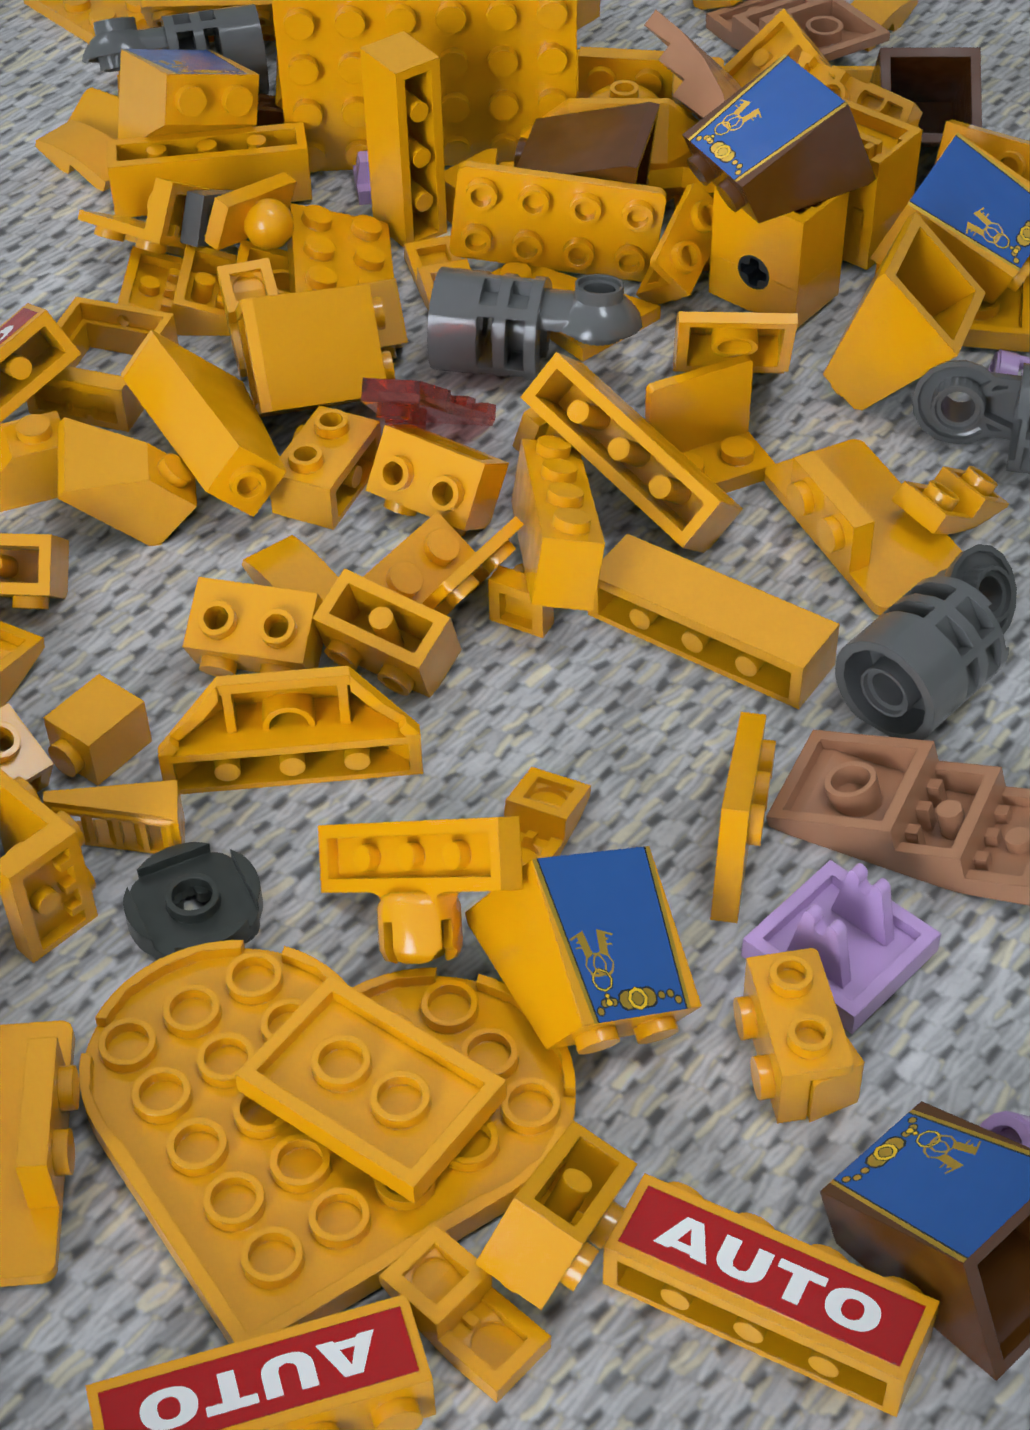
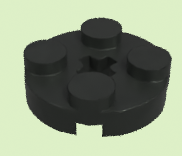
M202 842L177 844L147 858L137 869L139 879L132 885L130 891L128 887L126 888L123 897L126 921L134 942L141 950L158 960L176 951L209 942L244 940L245 944L254 939L260 929L263 897L259 876L252 863L245 856L230 849L231 857L223 853L211 852L210 844ZM196 896L199 902L209 901L199 909L184 910V899L187 897Z

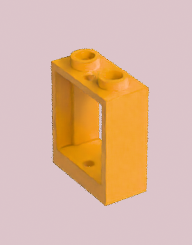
M75 297L57 321V324L81 352V355L27 400L29 413L43 414L57 410L60 419L66 417L89 425L129 432L143 412L144 407L124 382L122 376L76 367L90 347L134 355L151 329L179 345L174 314ZM122 315L126 316L129 319V321H125Z

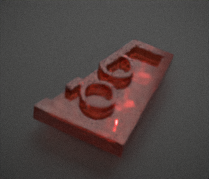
M362 378L361 402L376 413L377 418L384 419L387 425L412 424L426 430V423L492 426L495 422L496 405L491 403H476V399L469 396L451 395V390L423 381Z

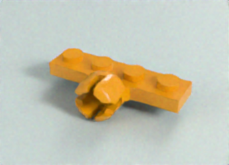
M519 816L318 825L321 893L372 892L378 895L380 899L377 905L379 951L384 960L391 963L425 964L433 959L440 958L444 953L445 960L447 961L459 956L463 947L461 903L458 899L460 892L523 889Z

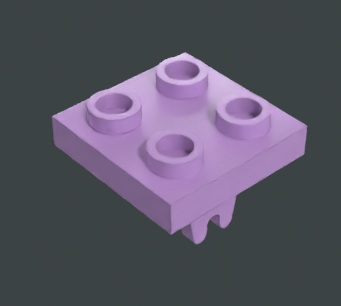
M829 860L743 938L741 956L746 959L748 957L806 948L816 949L819 952L843 1028L853 1034L938 951L941 933L891 900V887L886 879L880 878L872 886L867 880L868 870L863 864H856L848 872Z

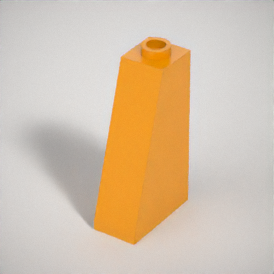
M151 329L121 372L122 379L203 489L214 497L254 517L287 471L243 381Z

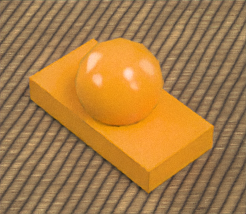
M282 172L215 197L205 234V242L217 251L246 239H250L252 244L264 250L282 247L289 241L294 231L293 214L289 208L297 181L287 173Z

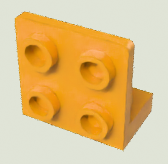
M156 177L153 191L147 202L148 215L146 222L134 218L81 209L79 210L77 220L95 225L94 235L124 242L125 239L135 242V247L158 254H166L167 252L183 257L186 244L181 243L180 239L187 191L215 189Z
M745 354L649 383L646 387L645 420L725 493L764 481L765 469L770 465L776 464L749 433L754 363Z
M436 512L363 577L444 615H448L460 601L471 594L517 549L509 539L524 524L515 516L475 552L453 527Z
M0 769V839L5 853L0 858V895L16 948L34 964L98 916L92 893L96 889V882L92 873L85 865L81 849L85 844V838L74 819L64 811L54 813L41 802L37 792L27 780L20 776L13 779Z

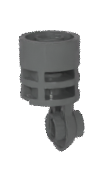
M255 4L161 16L162 26L137 30L135 17H119L93 23L95 36L88 43L82 57V62L99 63L101 72L120 71L121 49L211 50L208 36L214 35L216 53L260 74L258 94H269L265 46Z
M441 267L434 280L429 305L427 326L428 361L433 370L478 375L493 373L498 377L509 378L512 375L525 377L527 380H534L539 374L541 358H547L551 331L564 333L583 344L604 346L614 344L621 339L637 334L642 328V319L637 307L624 295V282L614 276L605 274L585 275L575 281V291L552 289V282L549 277L536 276L533 279L523 278L519 274L506 273L502 276L493 275L490 271Z
M968 360L947 361L932 367L917 382L912 396L913 414L921 429L936 440L952 444H971L985 437L1010 440L1006 471L1030 474L1029 363H1023L1021 376L990 372L983 365ZM953 392H963L972 399L966 402H957L947 395Z
M977 544L961 552L947 569L938 572L935 576L922 579L840 650L836 659V682L847 706L859 719L889 737L924 740L1001 670L1009 655V647L1005 645L1003 634L1011 625L1016 609L1017 594L1013 570L1004 554L991 545Z

